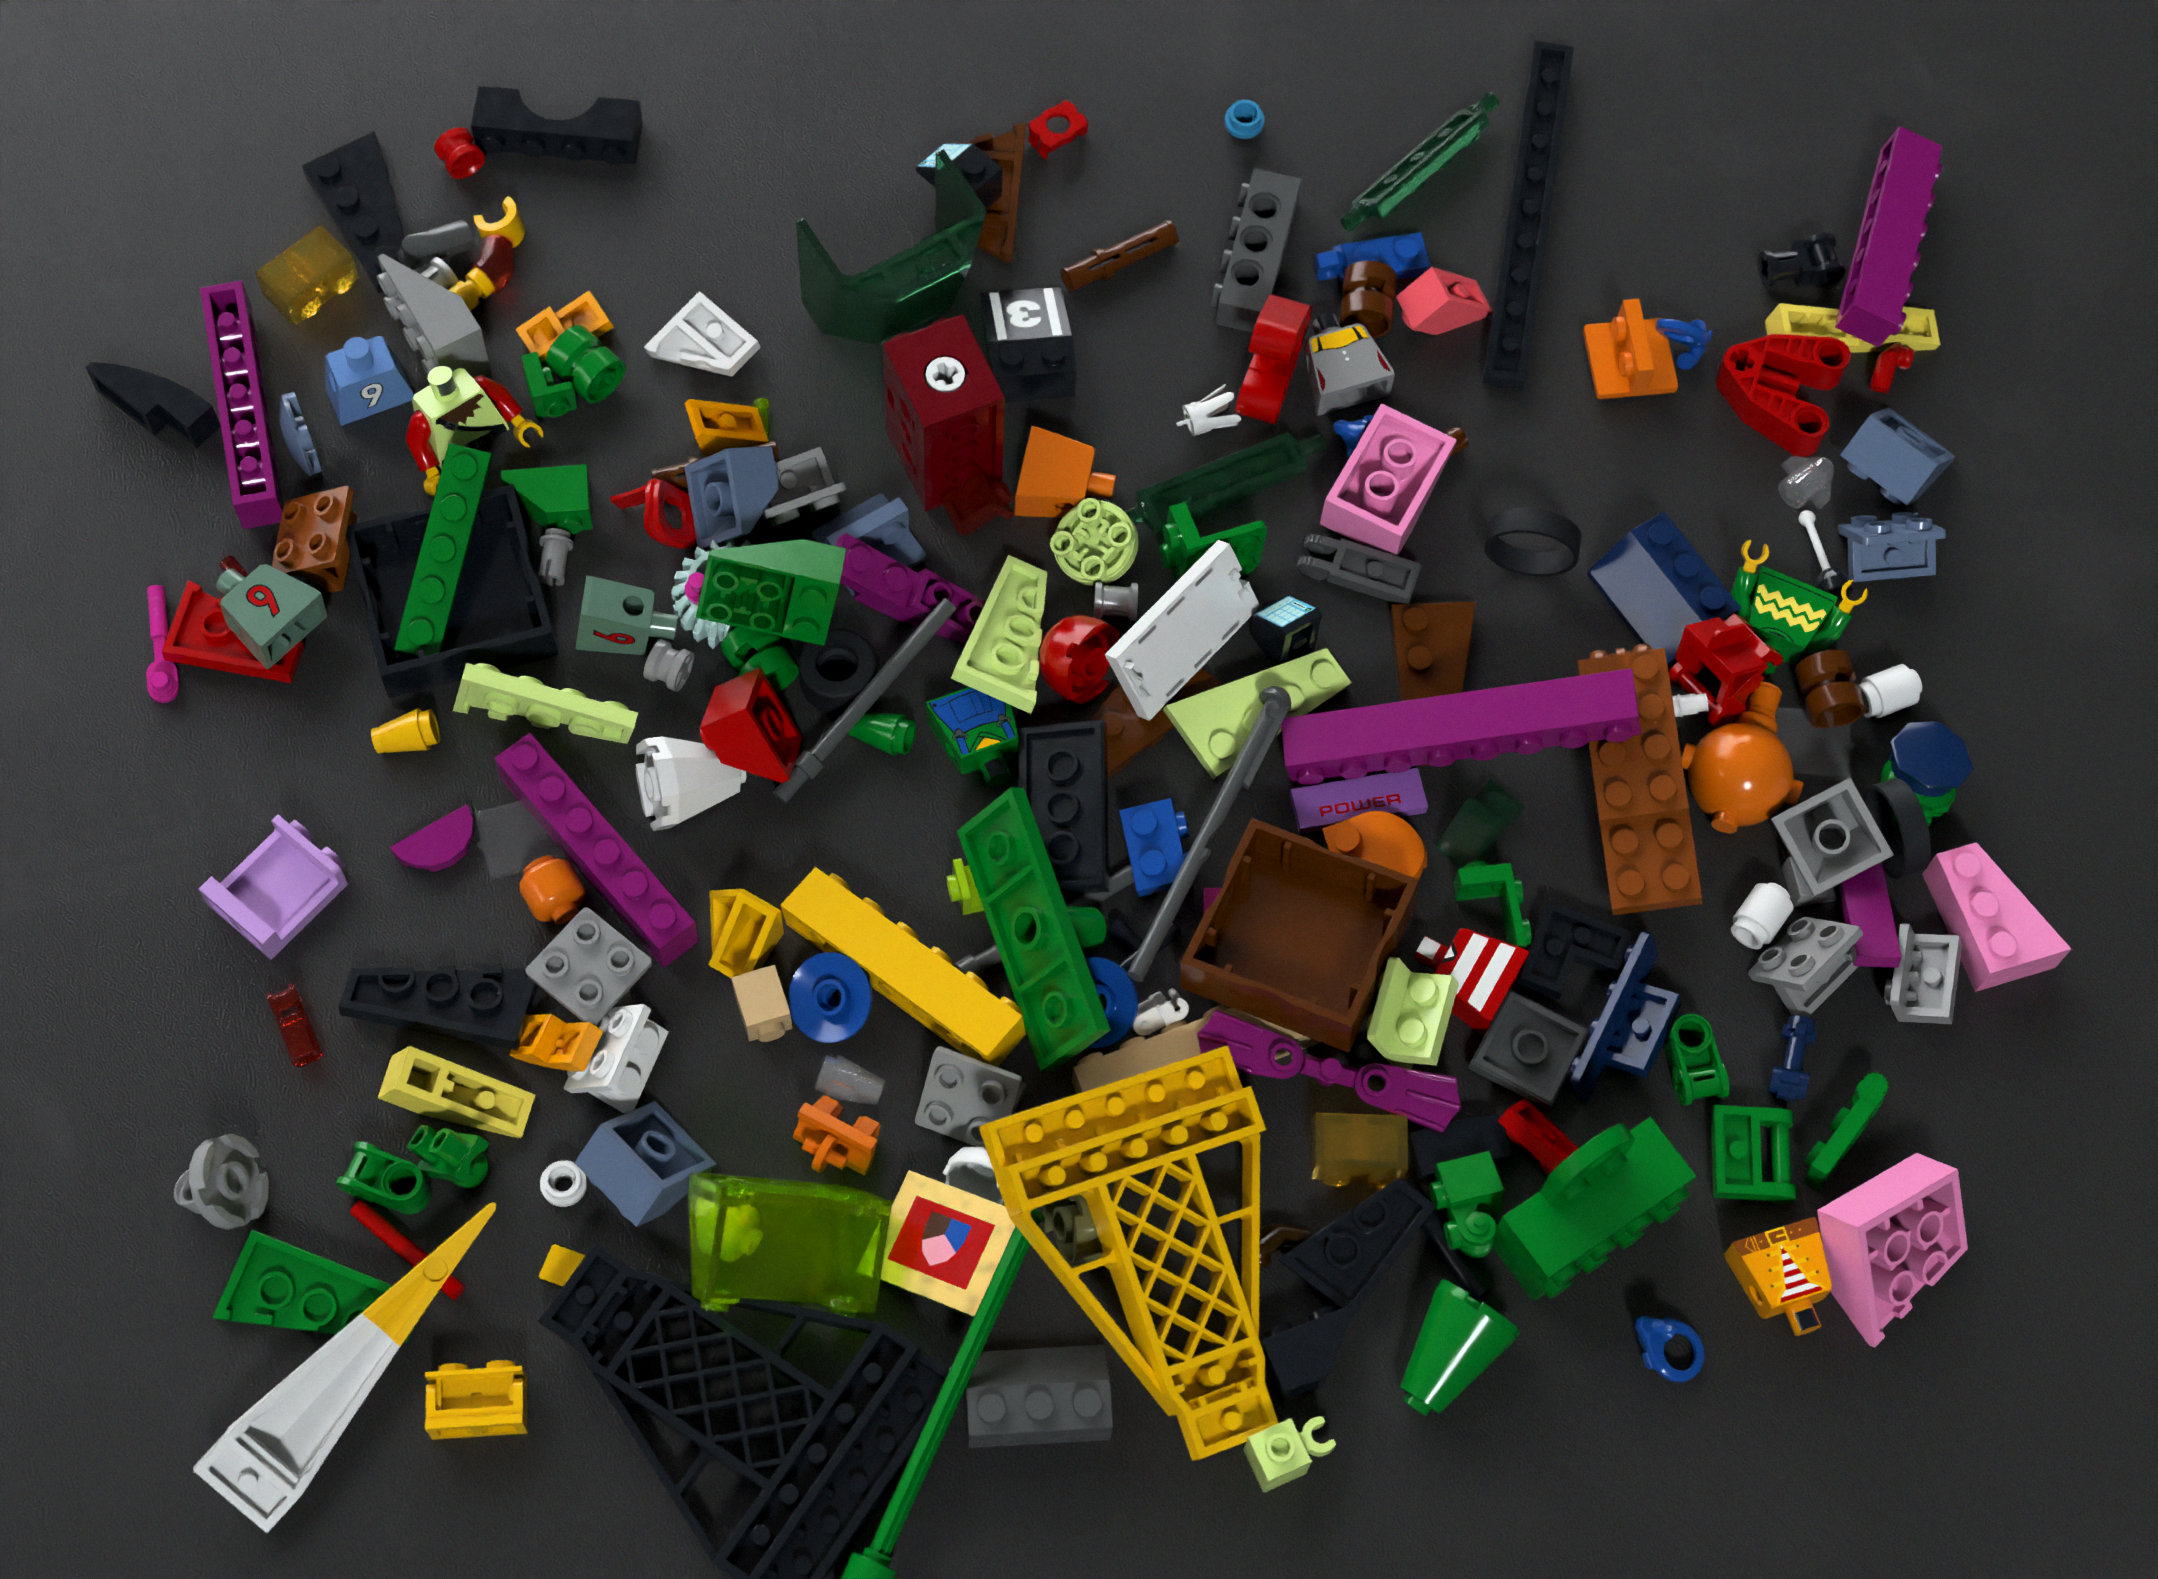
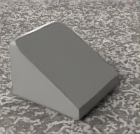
M1792 857L1786 859L1782 866V871L1793 908L1836 901L1837 896L1834 887L1813 897Z

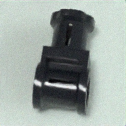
M1818 233L1807 239L1793 241L1790 251L1772 253L1769 250H1763L1759 253L1758 258L1760 279L1766 287L1774 286L1776 281L1795 279L1797 287L1807 285L1825 287L1841 280L1846 274L1844 264L1838 261L1834 249L1836 239L1831 233Z

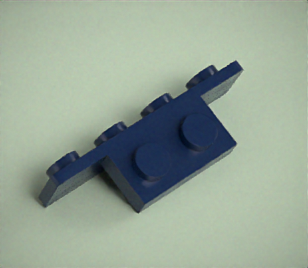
M1641 931L1636 943L1629 945L1625 953L1622 973L1618 981L1614 980L1610 984L1606 995V1006L1600 1018H1595L1589 1028L1588 1044L1582 1056H1577L1572 1063L1570 1081L1580 1100L1589 1101L1605 1065L1647 1078L1682 1004L1679 994L1644 984L1658 956L1654 939L1649 932Z

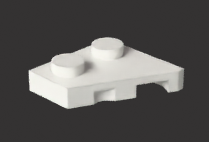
M700 291L644 346L647 354L653 358L731 377L761 348L753 336Z

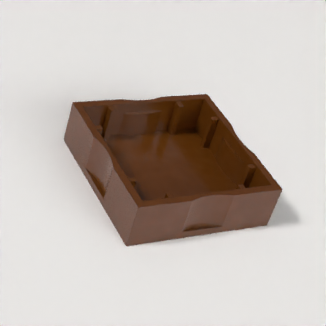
M1251 818L1227 867L1222 889L1212 905L1206 910L1181 960V988L1349 1053L1377 993L1379 978L1385 972L1389 957H1393L1414 912L1419 879L1359 857H1350L1332 852L1308 838Z

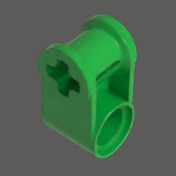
M1697 1014L1681 1016L1673 1024L1663 1043L1678 1102L1683 1107L1691 1105L1695 1099L1714 1095L1719 1099L1728 1097L1730 1087L1727 1071L1720 1059L1709 1022ZM1679 1032L1690 1033L1696 1039L1697 1047L1684 1045L1679 1038Z
M361 1141L355 1143L353 1147L355 1155L345 1175L338 1177L335 1182L339 1189L353 1197L368 1202H375L401 1214H416L425 1209L432 1195L431 1187L417 1165L388 1154L374 1145ZM409 1180L417 1181L415 1188L410 1193L396 1195L398 1187L403 1182Z

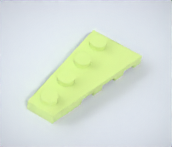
M1008 555L951 676V679L1030 714L1034 709L1037 697L1035 686L1039 674L1038 652L1042 640L1041 618L1045 605L1046 571Z
M1325 648L1166 705L1163 711L1212 780H1214L1233 766L1264 705L1260 701L1259 695L1265 688L1279 686L1289 693L1292 703L1290 711L1285 717L1287 718L1309 714L1348 687L1352 682L1329 650ZM1281 725V727H1280V729H1279L1277 735L1282 732V725Z
M466 663L453 708L455 712L468 714L470 706L488 709L489 718L507 721L508 715L525 716L532 726L545 729L558 727L560 723L567 724L572 734L625 744L629 742L638 716V712L629 710L626 705L620 702H600L589 699L578 690L570 688L558 690L545 686L534 677L520 676L517 678L503 674L498 668L484 663L476 665Z

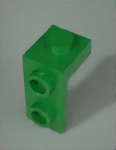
M1476 861L1466 864L1463 868H1459L1452 885L1455 901L1499 897L1507 942L1526 949L1527 945L1531 944V928L1528 919H1522L1519 904L1523 903V888L1520 878L1513 877L1511 863L1489 865L1485 861Z

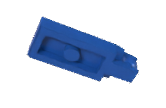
M1421 232L1338 245L1333 247L1332 251L1316 254L1314 264L1317 281L1340 278V282L1344 280L1345 269L1359 261L1369 260L1387 264L1395 270L1397 280L1420 277L1430 269Z

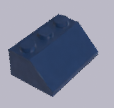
M1664 511L1628 532L1587 573L1641 644H1649L1652 650L1665 648L1668 668L1677 663L1675 656L1686 625L1720 617L1725 622L1733 613L1738 615L1741 610L1740 605Z

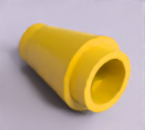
M417 708L379 727L372 728L371 738L378 754L385 752L431 750V745L440 743V730L437 719L431 709L422 711L420 708Z

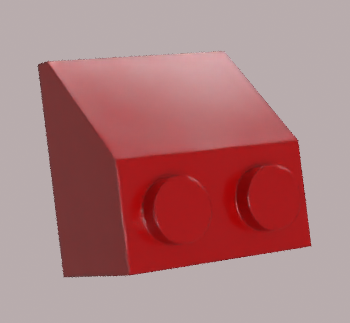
M761 667L716 686L700 725V735L704 745L708 750H714L722 764L780 783L790 780L803 737Z

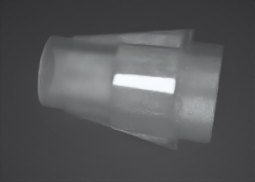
M839 1054L837 1058L826 1055L814 1090L823 1092L824 1095L832 1099L865 1104L870 1103L876 1106L885 1079L877 1077V1075Z

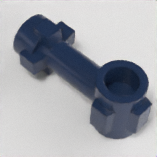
M1792 1015L1788 1017L1787 1024H1783L1781 1037L1788 1039L1783 1067L1773 1066L1768 1092L1777 1094L1776 1098L1792 1102L1795 1101V1098L1805 1099L1810 1073L1801 1072L1806 1044L1814 1045L1817 1031L1814 1030L1815 1021L1811 1018Z

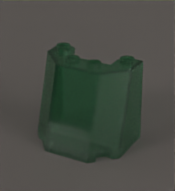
M944 149L935 153L936 232L925 237L918 244L854 276L845 275L840 272L804 218L796 222L802 304L822 333L880 346L897 334L907 332L951 309L972 264L986 217V208Z

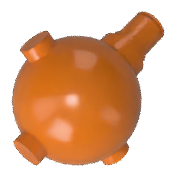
M1761 682V686L1749 695L1746 705L1747 709L1735 718L1734 723L1725 724L1712 730L1697 745L1686 742L1681 754L1683 769L1688 770V785L1693 799L1701 810L1712 818L1711 826L1723 833H1735L1738 826H1750L1761 823L1776 814L1784 804L1796 806L1804 782L1793 779L1794 770L1791 756L1783 742L1776 736L1778 725L1775 715L1782 691L1777 686L1768 682Z

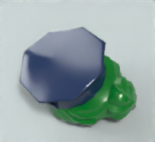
M1935 721L1907 723L1898 735L1890 741L1893 752H1891L1889 760L1883 767L1881 782L1896 778L1906 782L1918 798L1929 827L1932 817H1941L1943 813L1948 811L1951 804L1955 801L1957 788L1961 786L1974 767L1968 756L1964 740L1942 723ZM1892 809V819L1896 826H1899L1895 813Z

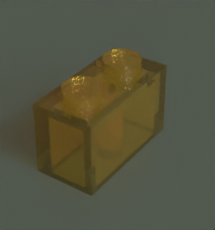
M321 225L255 272L262 294L294 326L304 318H309L316 314L324 303L335 295L347 291L353 282L359 278L352 255Z
M1315 1112L1311 1125V1179H1322L1324 1184L1330 1186L1347 1185L1350 1183V1180L1368 1181L1370 1186L1378 1188L1385 1187L1398 1177L1402 1180L1404 1179L1408 1170L1407 1116Z

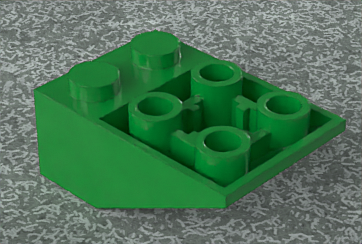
M799 539L710 550L696 618L824 646L840 585L846 548Z

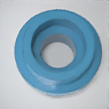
M1239 100L1227 110L1224 123L1231 135L1240 139H1250L1260 134L1264 127L1265 118L1260 107L1255 102ZM1245 120L1249 123H1242L1240 121Z

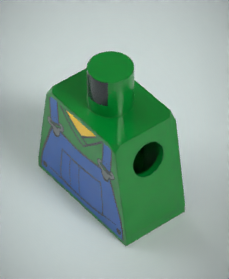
M971 687L926 702V721L960 774H968L981 769L988 786L1000 785L1011 778L1006 760L1018 755L1019 742L1011 705Z

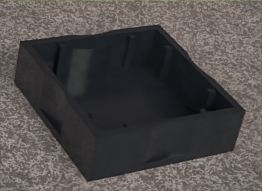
M513 484L483 491L441 653L425 656L424 650L417 651L419 657L417 658L396 653L394 650L431 508L420 511H402L347 526L346 539L356 579L364 598L368 615L367 624L380 676L388 698L459 681L462 679L466 663L472 665L484 663L502 670L559 655Z

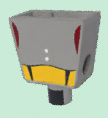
M1326 313L1317 317L1312 322L1316 335L1307 339L1304 353V364L1316 415H1323L1389 396L1395 376L1394 370L1364 325L1357 323L1340 328L1333 313Z

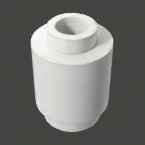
M1899 664L1862 679L1861 684L1858 685L1866 707L1864 716L1867 718L1872 716L1881 718L1918 703L1920 693L1922 692V682L1915 670L1909 669L1904 664Z
M1776 883L1756 884L1733 916L1734 924L1731 927L1733 936L1740 943L1752 949H1760L1764 944H1769L1793 911V904L1787 890Z

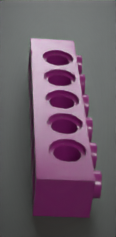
M242 280L200 288L233 506L243 530L280 523L283 500L252 307Z

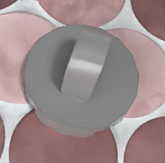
M234 1134L205 1140L195 1150L189 1169L180 1176L174 1188L176 1203L195 1214H201L215 1227L229 1230L248 1225L251 1220L259 1218L263 1214L268 1201L269 1180L267 1172L259 1174L258 1166L254 1160L255 1157L260 1156L258 1151L245 1138Z

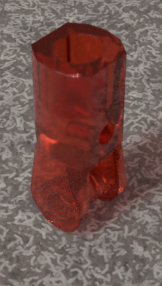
M292 982L288 984L289 989L275 995H272L271 991L265 994L293 1066L302 1068L320 1060L323 1052L301 997ZM293 1006L297 1007V1013L285 1018L281 1017V1011Z

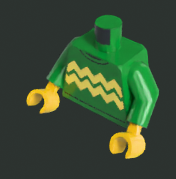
M1747 540L1741 548V554L1745 563L1743 567L1738 568L1731 591L1732 597L1741 607L1738 616L1743 617L1754 628V633L1782 656V662L1790 665H1797L1803 655L1810 656L1834 645L1853 617L1851 610L1854 605H1860L1867 599L1868 589L1864 590L1859 600L1852 601L1848 599L1846 591L1854 580L1847 581L1841 589L1843 600L1840 605L1835 604L1838 597L1765 566H1762L1759 572L1756 571L1757 565L1763 563L1768 558L1769 548L1764 543L1762 555L1758 559H1751L1748 556L1751 540ZM1768 662L1766 663L1768 667L1763 673L1773 674L1778 666Z

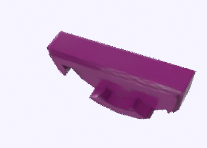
M468 804L389 847L391 853L404 866L429 869L430 872H436L453 866L468 852V846L473 838V830H475V823Z

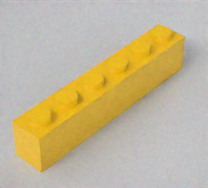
M815 867L780 905L786 925L824 953L836 952L851 958L865 970L872 988L965 1056L998 1067L1026 1035L1022 1016L1023 1012L1017 1004L1004 996L998 999L987 991V985L976 974L970 971L966 974L962 973L953 966V961L944 951L935 946L929 949L919 942L917 934L905 923L898 922L894 924L887 919L882 908L873 900L867 897L861 900L851 893L850 886L840 876L834 873L828 876Z

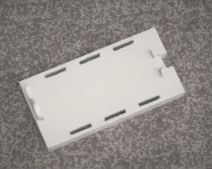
M1217 540L1105 654L1138 717L1150 721L1260 606L1249 582L1239 579L1241 577L1239 572L1242 570V567L1229 543Z

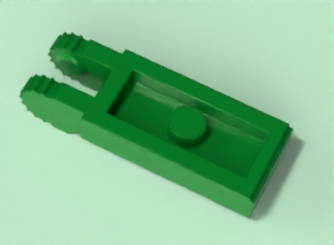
M1872 1072L1871 1074L1867 1073L1866 1077H1863L1856 1086L1855 1094L1850 1100L1852 1109L1849 1110L1844 1106L1841 1108L1829 1127L1834 1132L1827 1144L1819 1140L1807 1156L1804 1163L1809 1165L1810 1169L1804 1182L1815 1190H1822L1874 1117L1879 1107H1881L1884 1096H1886L1889 1089V1082L1886 1080L1887 1077H1883V1074Z

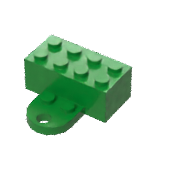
M1651 1117L1630 1131L1623 1123L1617 1124L1578 1148L1552 1171L1538 1193L1501 1218L1496 1228L1493 1249L1533 1302L1545 1294L1551 1300L1572 1284L1570 1280L1581 1269L1586 1274L1593 1272L1609 1259L1607 1254L1614 1250L1618 1244L1622 1249H1626L1638 1241L1645 1234L1644 1229L1654 1219L1660 1225L1681 1210L1680 1204L1691 1196L1688 1188L1697 1176Z

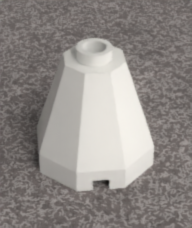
M660 736L644 739L636 745V755L645 753L644 763L636 764V778L645 816L655 815L657 819L650 823L653 831L672 828L739 793L741 783L746 782V771L722 764L714 750H708L703 743Z

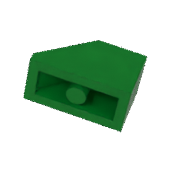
M587 464L501 471L503 486L513 484L519 509L546 530L558 528L568 531L570 534H577L582 530L593 529L591 483Z

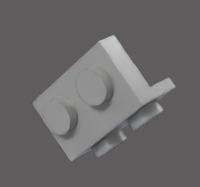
M1900 924L1898 942L1902 958L1899 967L1894 968L1893 979L1888 978L1886 980L1884 991L1886 1005L1891 1006L1898 1022L1952 1024L1962 950L1960 936L1914 934L1910 924Z

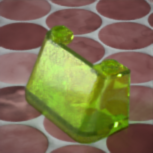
M692 1172L690 1173L688 1186L692 1296L701 1300L700 1307L714 1311H729L730 1304L739 1303L740 1298L818 1303L828 1307L830 1313L857 1318V1312L875 1313L892 1201L856 1187L840 1184Z

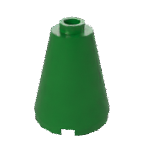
M1444 1279L1435 1289L1400 1388L1407 1393L1402 1401L1424 1416H1427L1430 1410L1440 1414L1516 1340L1521 1332L1513 1323L1483 1302L1482 1304L1468 1296V1292Z

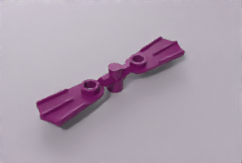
M1219 1010L1214 1011L1208 1023L1197 1034L1200 1054L1228 1045L1237 1072L1288 1079L1295 1076L1301 1069V1074L1315 1077L1317 1083L1322 1086H1332L1336 1083L1350 1088L1354 1087L1356 1094L1363 1102L1441 1133L1445 1131L1451 1119L1461 1109L1457 1078L1453 1076L1378 1063L1368 1064L1358 1071V1068L1340 1064L1334 1058L1322 1059L1305 1054L1303 1057L1301 1047L1294 1040ZM1278 1050H1286L1290 1053L1291 1063L1289 1065L1282 1066L1276 1062L1275 1053ZM1379 1076L1384 1082L1383 1090L1379 1092L1372 1091L1368 1086L1369 1077Z

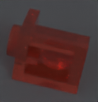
M980 472L941 498L957 532L963 537L971 534L998 515L1007 520L1015 516L1009 504L1013 497L1008 487L1001 479L995 481L983 472Z

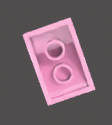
M1381 403L1327 495L1320 525L1361 545L1398 556L1411 534L1457 439Z

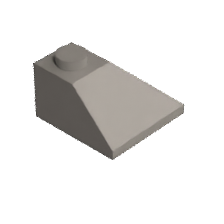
M1851 778L1771 818L1774 827L1813 897L1894 855Z

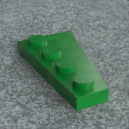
M251 1230L212 1318L336 1335L393 1285ZM415 1326L413 1327V1329L411 1330V1332L409 1333V1335L403 1343L408 1344Z

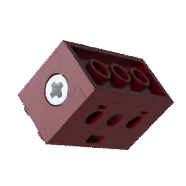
M962 314L951 319L941 318L933 322L929 327L912 333L904 332L897 334L890 341L883 343L886 431L925 512L1002 483L1005 397L964 315Z

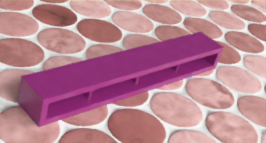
M1632 668L1287 717L1282 723L1286 770L1292 783L1299 782L1303 785H1314L1321 783L1324 778L1339 776L1347 779H1357L1364 777L1368 772L1382 770L1390 773H1400L1409 770L1411 766L1425 764L1434 767H1444L1451 765L1455 760L1468 758L1487 761L1498 757L1499 754L1511 752L1529 755L1538 753L1543 748L1554 746L1579 748L1586 745L1587 742L1604 739L1609 742H1622L1630 739L1633 735L1642 734Z

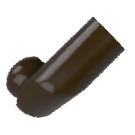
M1276 1223L1263 1227L1260 1230V1268L1270 1265L1271 1254L1275 1253L1279 1248L1293 1249L1307 1240L1310 1228Z

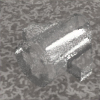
M1791 456L1781 465L1789 475L1779 482L1778 491L1782 499L1789 506L1799 509L1811 500L1820 509L1830 501L1834 466L1826 457L1806 458Z

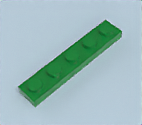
M452 443L448 444L394 648L396 653L419 658L417 651L424 650L425 656L442 652L492 461L491 453Z

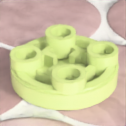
M1086 498L1067 512L1061 519L1055 534L1051 538L1050 547L1058 565L1070 578L1087 586H1095V581L1106 585L1123 576L1133 564L1138 551V533L1132 519L1121 508L1107 501Z

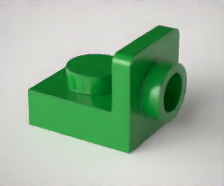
M537 352L521 355L524 376L536 419L547 416L560 417L568 411L577 409L572 382L569 381L555 385L550 366L541 367Z

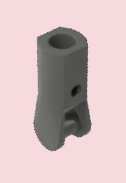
M461 219L430 229L429 231L408 235L402 240L401 249L397 257L398 262L410 269H417L429 264L430 260L434 257L443 259L470 250L474 242L473 234L467 223Z

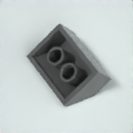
M1105 1345L981 1352L965 1388L969 1448L1111 1440L1113 1419Z

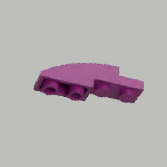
M847 533L837 538L835 546L846 548L840 583L855 591L853 599L891 618L918 628L940 601L946 598L957 610L935 634L967 643L986 603L985 601L928 569L917 573Z

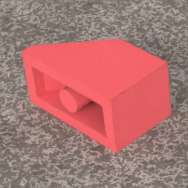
M1434 267L1428 269L1396 296L1403 310L1401 316L1407 326L1414 331H1421L1435 336L1487 318L1493 313L1476 280Z

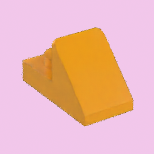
M688 399L684 403L695 438L704 458L721 452L725 448H744L769 442L757 407Z

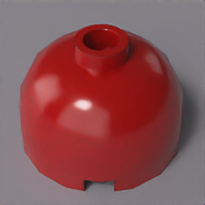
M1081 614L1068 616L1057 622L1043 635L1039 646L1040 673L1047 685L1061 697L1079 704H1085L1094 700L1105 690L1110 682L1101 679L1107 673L1110 666L1105 654L1120 639L1118 630L1110 626L1106 621Z

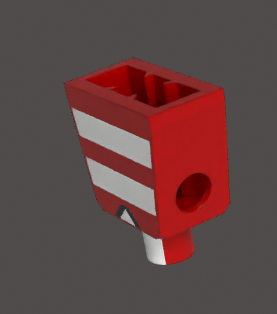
M1460 928L1449 947L1425 936L1413 959L1435 970L1434 974L1452 975L1458 981L1459 985L1451 1012L1476 1032L1485 1036L1509 989H1511L1523 968L1529 951L1481 933Z

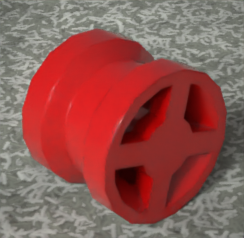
M456 127L446 131L434 144L435 153L440 160L446 162L445 168L454 179L470 177L485 162L484 153L479 146L473 145L474 138L468 129L464 127Z

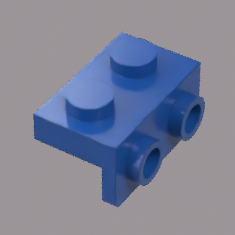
M1171 798L1119 810L1138 896L1142 897L1169 890L1188 852L1185 853L1182 838L1190 837L1184 811L1176 813ZM1191 885L1187 894L1194 892L1193 885Z

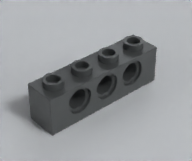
M1254 168L1250 184L1242 183L1237 206L1243 207L1241 217L1233 216L1229 240L1235 242L1232 250H1224L1220 273L1226 274L1223 284H1215L1211 300V307L1218 308L1216 325L1253 333L1261 310L1269 295L1274 294L1298 202L1301 185L1300 178ZM1249 249H1257L1259 252H1253ZM1246 282V283H1249V284H1251V285H1250V286H1246V285H1242V284H1240V283Z

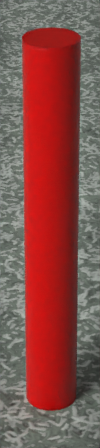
M363 1199L357 1201L351 1208L350 1214L411 1266L416 1267L428 1256L425 1251ZM450 1274L440 1290L454 1301L464 1292L466 1286Z

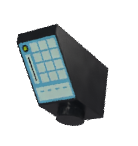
M944 143L916 166V172L973 220L1002 196L1003 168L974 144Z
M1290 594L1277 602L1275 599H1271L1257 608L1253 615L1250 634L1272 665L1277 666L1314 652L1322 613L1317 607Z

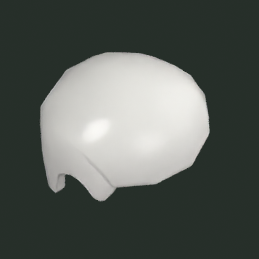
M963 1147L949 1158L948 1164L943 1171V1174L946 1175L945 1184L1003 1206L1005 1205L986 1148Z

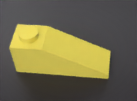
M408 1046L391 1056L378 1095V1099L421 1115L518 1139L523 1136L535 1098L533 1093L412 1046Z

